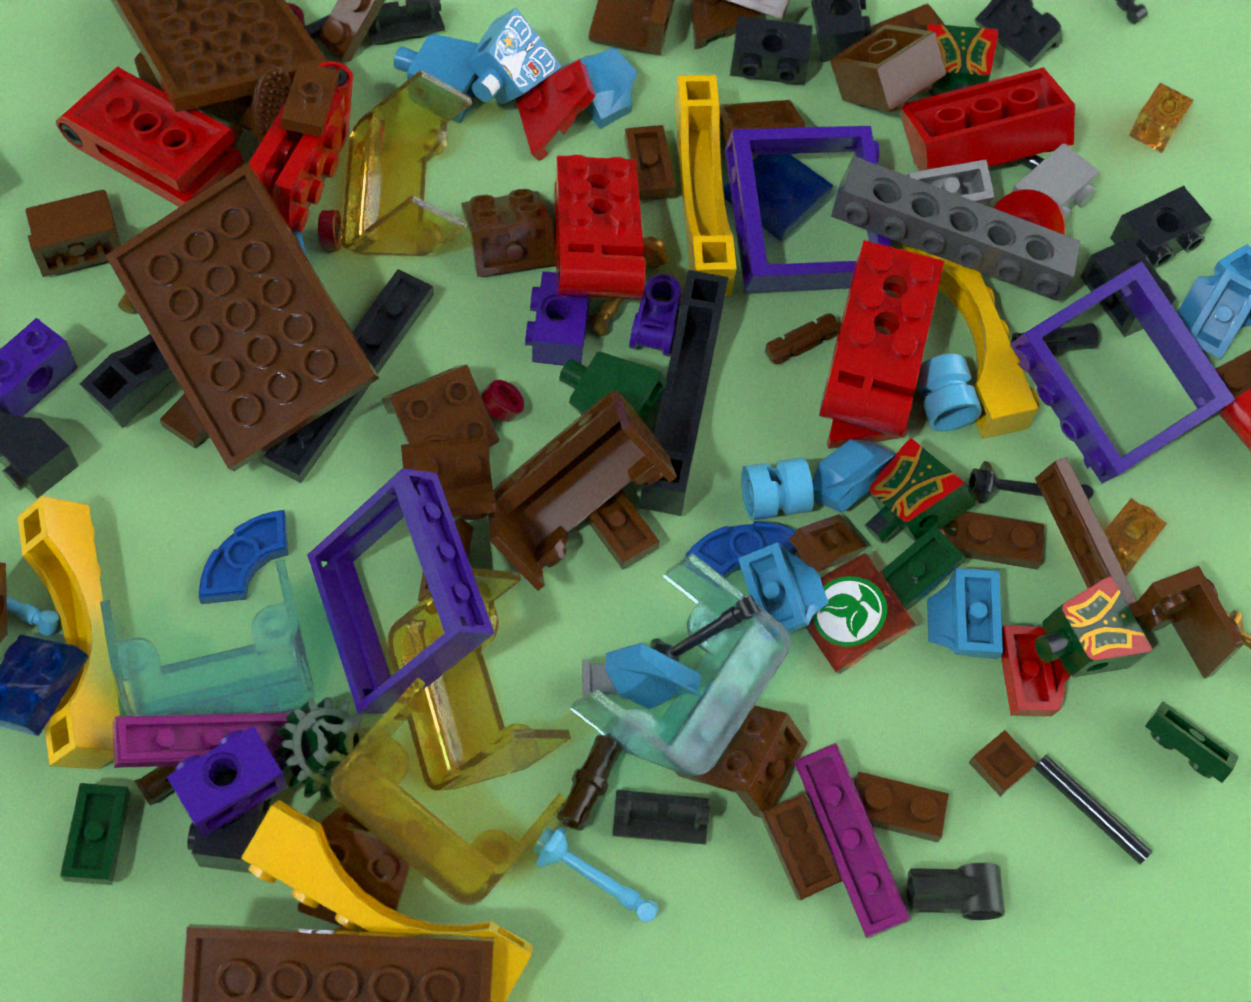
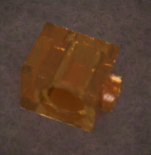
M1159 83L1141 109L1129 136L1163 153L1181 126L1194 100Z
M1130 498L1104 531L1126 577L1167 524L1151 508L1140 505L1132 498ZM1125 531L1133 533L1137 539L1130 537Z

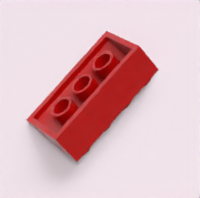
M1044 67L908 102L899 108L912 158L919 171L986 160L987 166L990 167L1006 162H1016L1022 158L1043 152H1054L1063 143L1067 146L1074 145L1075 103Z

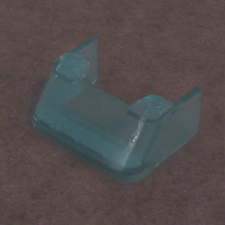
M693 553L669 568L663 575L664 578L697 603L687 620L689 636L719 618L722 612L732 606L737 607L736 602L747 597ZM757 605L760 610L757 616L743 620L735 627L727 628L699 644L698 647L705 651L706 654L694 671L701 674L700 687L697 690L703 695L687 694L676 696L661 720L644 709L635 708L625 711L598 689L576 700L570 709L601 734L616 740L617 744H620L626 753L686 776H698L710 771L716 765L790 650L789 633L779 621Z
M285 560L275 561L284 602L267 606L255 615L251 625L253 645L161 666L159 653L149 640L139 637L126 639L124 628L110 600L101 601L100 606L110 665L125 716L293 712L296 708L300 710V707L307 701L314 700L315 687Z

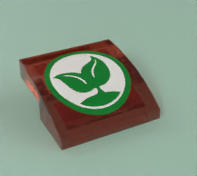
M864 553L820 578L828 604L812 616L806 629L834 671L841 674L873 650H882L917 624L869 555Z

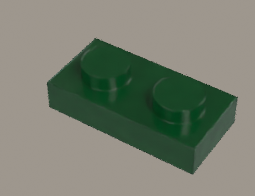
M934 525L874 576L870 582L880 589L885 597L886 604L900 617L950 575L955 568L964 563L965 557Z
M1163 701L1152 713L1145 725L1151 731L1152 738L1158 744L1168 750L1175 748L1189 759L1190 766L1197 773L1206 778L1214 777L1223 783L1235 767L1239 756Z
M90 783L79 784L60 877L63 881L104 885L113 884L131 795L128 787Z

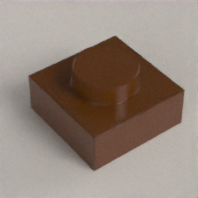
M1006 730L995 737L969 761V764L1000 797L1037 765Z

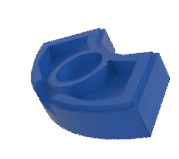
M285 510L265 513L242 523L233 529L234 533L217 550H213L204 566L200 579L199 600L201 604L246 600L248 585L257 570L273 559L288 556Z
M754 521L753 524L733 527L727 525L701 538L686 553L685 561L722 583L733 572L741 570L738 558L779 542L790 554L794 555L797 549L788 539L796 530L763 521Z

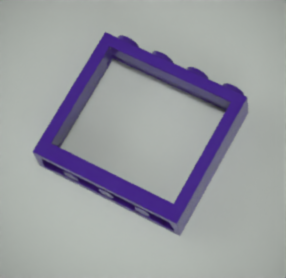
M871 126L732 130L725 147L745 293L850 288L856 261L767 264L752 155L854 152L855 157L878 164L880 148L878 141L873 140ZM867 230L870 242L891 247L890 239Z
M1142 261L1026 331L1010 344L1021 361L1018 365L1029 373L1037 385L1040 399L1052 408L1060 420L1062 432L1069 440L1076 444L1084 456L1086 468L1091 467L1102 484L1120 475L1235 400ZM1116 292L1120 293L1197 408L1122 457L1042 339Z
M401 469L307 554L358 714L395 713L495 634L437 473ZM405 518L444 634L391 676L354 561L401 519ZM321 561L327 562V564L323 567Z

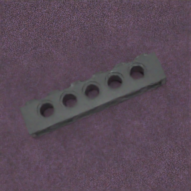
M853 156L840 181L831 213L833 218L1056 301L1074 278L1080 241L855 156Z

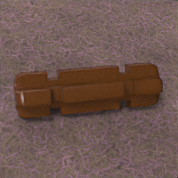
M832 313L824 314L816 318L817 323L810 321L784 334V339L778 337L767 342L766 356L772 364H780L789 359V354L796 356L820 344V339L826 341L838 335L839 321L836 320Z

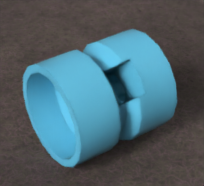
M943 354L921 364L916 385L920 397L925 400L923 407L929 426L935 431L943 432L963 428L977 420L982 413L975 388L967 385L972 378L966 360L961 355Z
M803 457L780 460L775 468H772L768 462L742 467V494L746 512L751 521L776 517L779 510H782L786 515L812 511L814 505L813 483L809 466Z

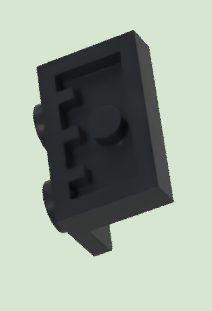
M992 0L975 18L976 25L980 28L998 29L997 42L1031 68L1052 45L1057 48L1062 43L1061 24L1048 12L1042 15L1033 8L1034 4L1031 0Z

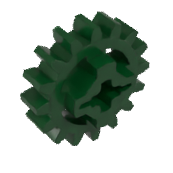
M331 697L324 698L318 705L311 699L303 704L300 710L296 708L286 717L288 723L284 724L277 731V734L286 740L274 748V753L285 755L286 761L279 768L282 772L291 770L294 776L288 784L291 788L299 783L305 785L304 797L310 798L320 791L322 802L329 801L336 794L340 799H343L353 793V788L358 789L368 781L364 774H368L376 767V764L367 758L378 751V746L367 743L366 739L374 732L373 727L362 729L359 723L364 714L356 713L350 716L348 714L349 703L346 701L333 708ZM325 746H327V748L329 749L328 752H326V750L324 749Z

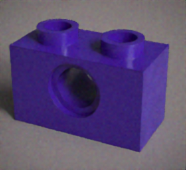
M542 271L540 287H532L530 311H536L535 321H527L525 345L532 346V362L564 366L569 359H573L582 364L590 297L557 296L555 272ZM558 317L563 318V320L557 321L553 320L552 318Z
M35 318L0 349V412L23 417L78 368L67 341L38 318Z
M254 726L245 731L236 730L229 733L220 740L218 747L203 756L193 755L186 758L176 766L175 772L167 776L202 839L288 788L281 769ZM232 770L238 773L236 779L229 785L217 786L214 784L217 776L224 771Z

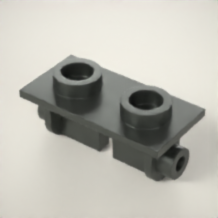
M405 0L406 6L400 7L398 1L384 3L368 30L371 44L444 31L445 27L440 14L442 10L440 0Z
M616 790L612 836L706 845L707 825H709L710 819L709 798Z

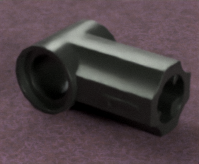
M971 863L962 865L958 869L911 868L908 871L906 892L910 912L961 913L963 918L969 920H992L1001 918L1005 914L1001 867L997 864Z

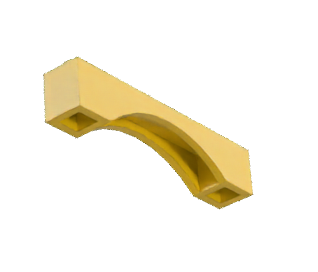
M678 75L674 110L689 270L729 277L725 296H732L737 267L734 239L727 219L723 193L716 75Z
M901 243L905 251L945 261L938 289L959 310L971 332L977 360L974 388L982 408V413L975 420L982 439L1028 429L1039 409L1038 395L1034 388L1029 387L1024 370L1018 365L1021 361L1010 346L1009 329L1007 323L1000 319L997 313L992 289L985 285L980 272Z
M41 496L17 518L22 556L38 574L49 592L60 617L65 638L66 669L63 687L55 707L44 721L49 766L100 769L114 759L112 721L115 716H120L118 704L119 691L115 683L112 663L113 650L109 643L106 623L107 610L103 602L100 582L101 570L97 562L94 542L95 529L92 525L89 505Z
M280 800L270 807L241 859L251 864L248 870L256 877L269 883H275L276 879L294 888L291 894L297 900L313 908H317L319 904H322L336 912L335 920L352 931H361L364 928L369 932L494 937L491 1002H505L532 956L533 945L492 921L472 924H437L414 919L386 907L366 893L344 870L328 843L322 825Z

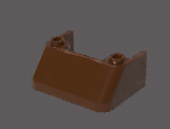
M618 390L612 391L596 402L493 490L497 511L488 513L490 542L539 591L545 586L542 569L545 566L550 568L556 565L567 552L565 548L568 541L567 533L632 480L636 485H641L645 482L651 485L662 476L670 483L677 478L669 455Z

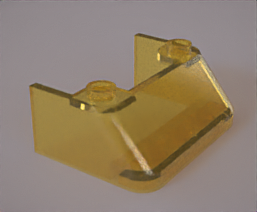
M419 70L359 119L352 130L349 140L341 230V245L343 248L358 255L423 257L434 252L439 246L465 229V221L424 201L426 162L444 151L448 142V136L446 135L447 123L471 105V97L423 70Z
M471 568L495 634L403 705L423 779L432 790H455L525 770L571 739L569 730L531 729L525 724H510L504 727L482 650L492 643L499 630V618L494 601L521 581L519 572ZM431 594L398 619L389 631L387 646L394 674L444 634Z
M417 677L335 769L331 781V792L335 801L454 902L465 906L476 905L482 902L513 869L554 819L566 799L558 793L519 842L507 833L493 829L479 834L471 844L467 843L398 785L407 774L409 758L406 750L391 736L420 705L425 682Z

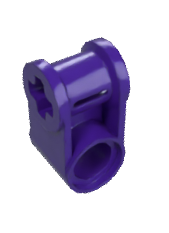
M657 274L646 282L639 311L634 318L629 348L636 349L637 346L662 351L663 356H670L681 297V286L673 276ZM656 298H664V299H667L668 301H667V302H659V301H656L655 299H656Z

